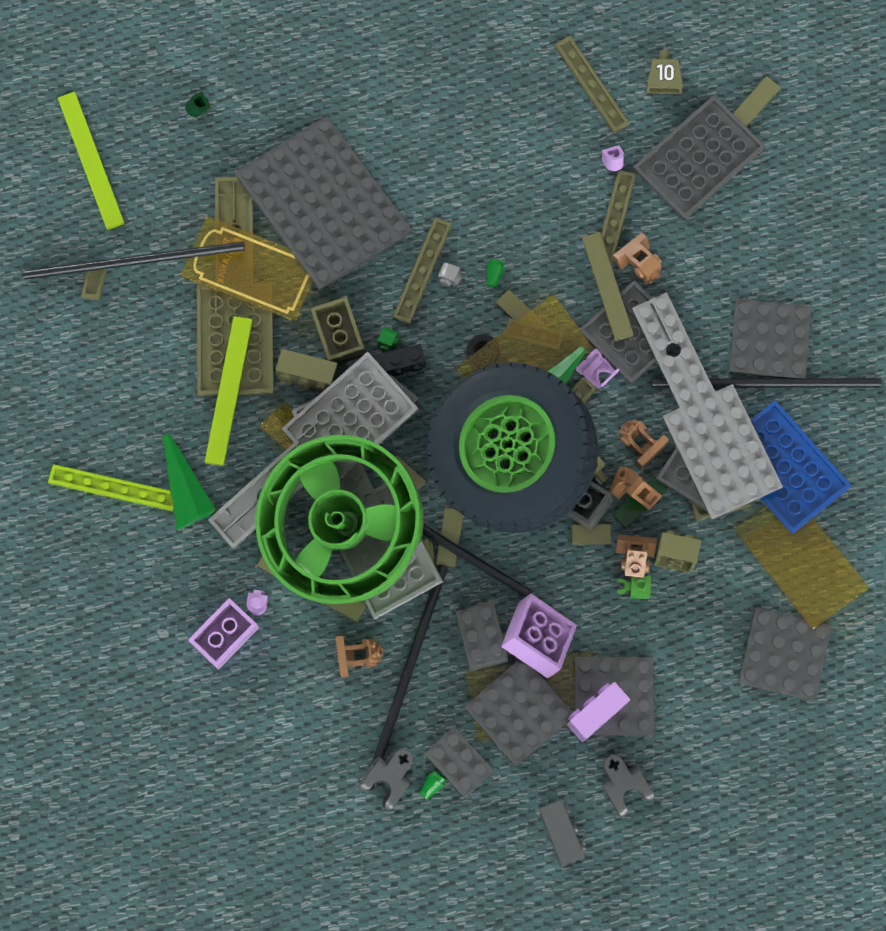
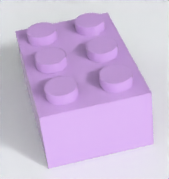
M229 598L188 641L219 670L259 627Z
M615 682L611 685L609 683L605 684L597 692L599 694L598 697L592 696L584 703L582 711L578 708L568 718L570 721L567 726L582 743L630 701L629 697Z

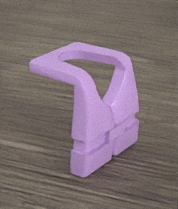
M594 349L587 356V359L583 360L575 368V371L583 375L600 390L619 372V368L614 370L606 358L601 356L600 351ZM599 372L610 373L611 375L600 384Z

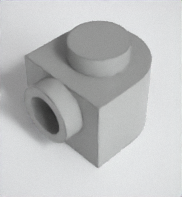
M443 263L438 279L445 286H456L460 284L463 275L461 274L460 267Z

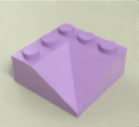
M529 594L518 602L501 647L546 678H549L561 670L577 625L534 595Z

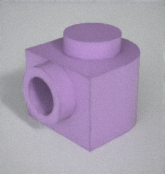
M619 145L602 150V162L608 170L617 171L624 166V152Z
M260 590L248 593L246 605L249 612L253 615L263 614L267 609L269 598L265 595L264 591Z

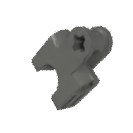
M402 749L393 751L386 761L378 757L360 780L358 789L367 791L375 782H383L387 792L382 805L386 810L392 809L411 782L404 775L412 765V754L408 750ZM399 756H403V757H402V760L404 761L403 763H399V762H400V759L398 758Z
M611 755L606 758L603 763V769L609 781L604 783L602 787L620 817L623 818L627 815V807L623 801L624 793L627 790L634 789L640 792L646 801L654 800L651 788L636 765L627 769L619 756ZM610 761L618 763L616 771L613 768L609 769Z

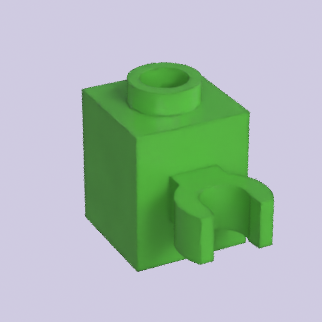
M631 576L630 582H627L625 579L617 580L618 584L624 585V589L616 591L617 594L621 595L630 592L629 598H650L651 576H644V578Z

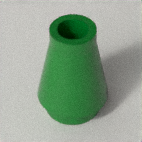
M490 259L489 263H487L486 286L497 288L505 269L503 261Z
M434 770L433 773H429L419 794L428 800L445 786L444 783L447 779Z

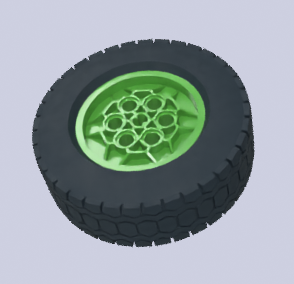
M499 363V365L486 366L485 369L481 368L472 372V375L469 374L461 379V382L454 385L450 389L451 392L445 395L441 401L443 403L437 407L434 413L435 416H433L430 424L431 430L428 432L427 455L429 456L430 472L436 486L448 503L458 512L479 525L495 531L508 533L531 532L557 522L580 502L584 493L587 492L596 470L598 438L588 409L575 392L562 380L539 367L525 365L524 363ZM512 423H516V428L509 431V426ZM498 431V436L492 439V433ZM527 434H531V439L528 442H524V437ZM509 443L513 444L512 448H508L507 445ZM495 450V456L489 458L490 451ZM524 453H528V458L525 461H521V456ZM510 461V467L504 469V463Z

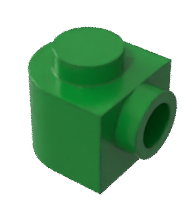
M384 326L377 340L379 349L383 352L392 351L393 347H397L401 338L398 336L399 332Z

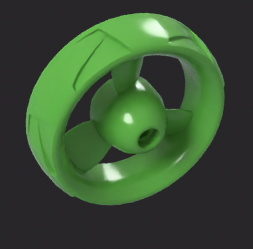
M331 435L317 438L302 444L287 454L267 478L260 493L256 510L257 540L262 556L271 572L289 590L306 599L324 604L357 603L373 598L389 589L404 574L417 545L421 542L424 515L420 494L402 463L392 453L378 444L364 438L349 435ZM333 462H357L372 468L388 485L395 505L381 504L367 507L365 502L358 496L341 490L340 477ZM301 482L310 496L315 499L308 517L309 528L315 539L295 559L289 549L285 536V514L291 495ZM367 535L391 542L383 557L366 572L343 580L320 578L328 565L333 549L339 551L352 549L359 545Z

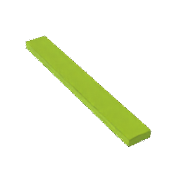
M75 91L58 97L106 229L110 230L124 225V220Z
M233 317L205 457L206 464L225 465L253 323L252 319Z
M53 464L48 480L49 484L173 512L174 506L170 490Z

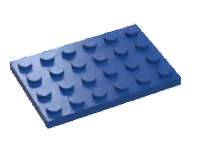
M775 400L753 417L751 422L783 487L760 499L793 535L851 488V484Z

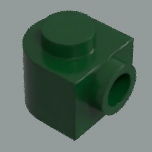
M203 92L193 95L185 104L186 112L192 117L201 116L211 108Z

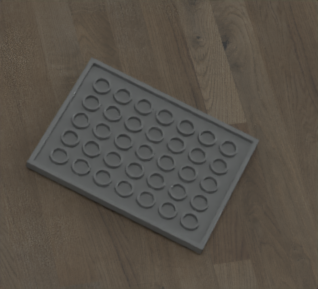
M327 116L235 172L238 181L319 291L412 233L410 226Z

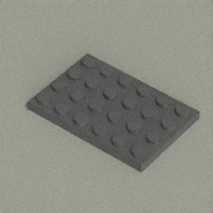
M713 95L634 165L633 170L685 221L759 155L766 146Z

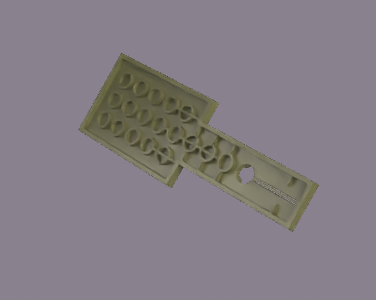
M215 177V230L220 231L221 228L228 230L231 226L236 225L241 228V235L253 239L252 198L236 177ZM223 231L222 235L215 233V245L225 244L223 243L224 239L234 243V238H230L227 232ZM238 237V240L244 241L245 251L231 253L233 255L228 253L215 255L216 283L273 306L272 283H254L253 242ZM223 259H225V260H230V261L227 262L228 265H227L226 263L222 262ZM222 265L227 266V268L225 267V269L220 268V266L222 267ZM220 269L226 271L224 275L218 277ZM218 278L224 280V285L218 282ZM197 285L198 396H218L234 316L253 320L238 395L274 394L273 308L214 285Z

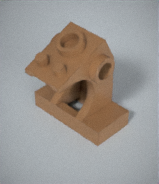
M643 233L613 255L615 263L620 270L628 264L636 268L634 270L635 274L640 279H643L645 285L647 283L652 284V280L660 277L662 262L656 254L652 255L648 251L650 246L647 237ZM643 255L645 258L642 261L636 260L637 257Z
M627 421L622 425V430L618 433L621 436L620 441L626 447L630 446L641 456L636 462V466L641 470L669 442L665 435L658 441L651 438L645 432L647 428L641 421ZM638 435L647 441L642 448L633 441Z
M619 467L613 483L609 486V492L618 499L627 492L648 510L662 497L639 474L627 467Z
M618 534L616 553L625 554V559L622 558L621 570H625V576L644 578L645 572H649V561H646L647 556L655 557L657 538ZM631 544L642 545V548L631 547Z
M343 636L336 637L341 678L349 677L348 667L365 665V668L376 667L377 663L382 662L383 648L374 639H364L362 644L346 646ZM365 649L366 659L355 661L354 651Z

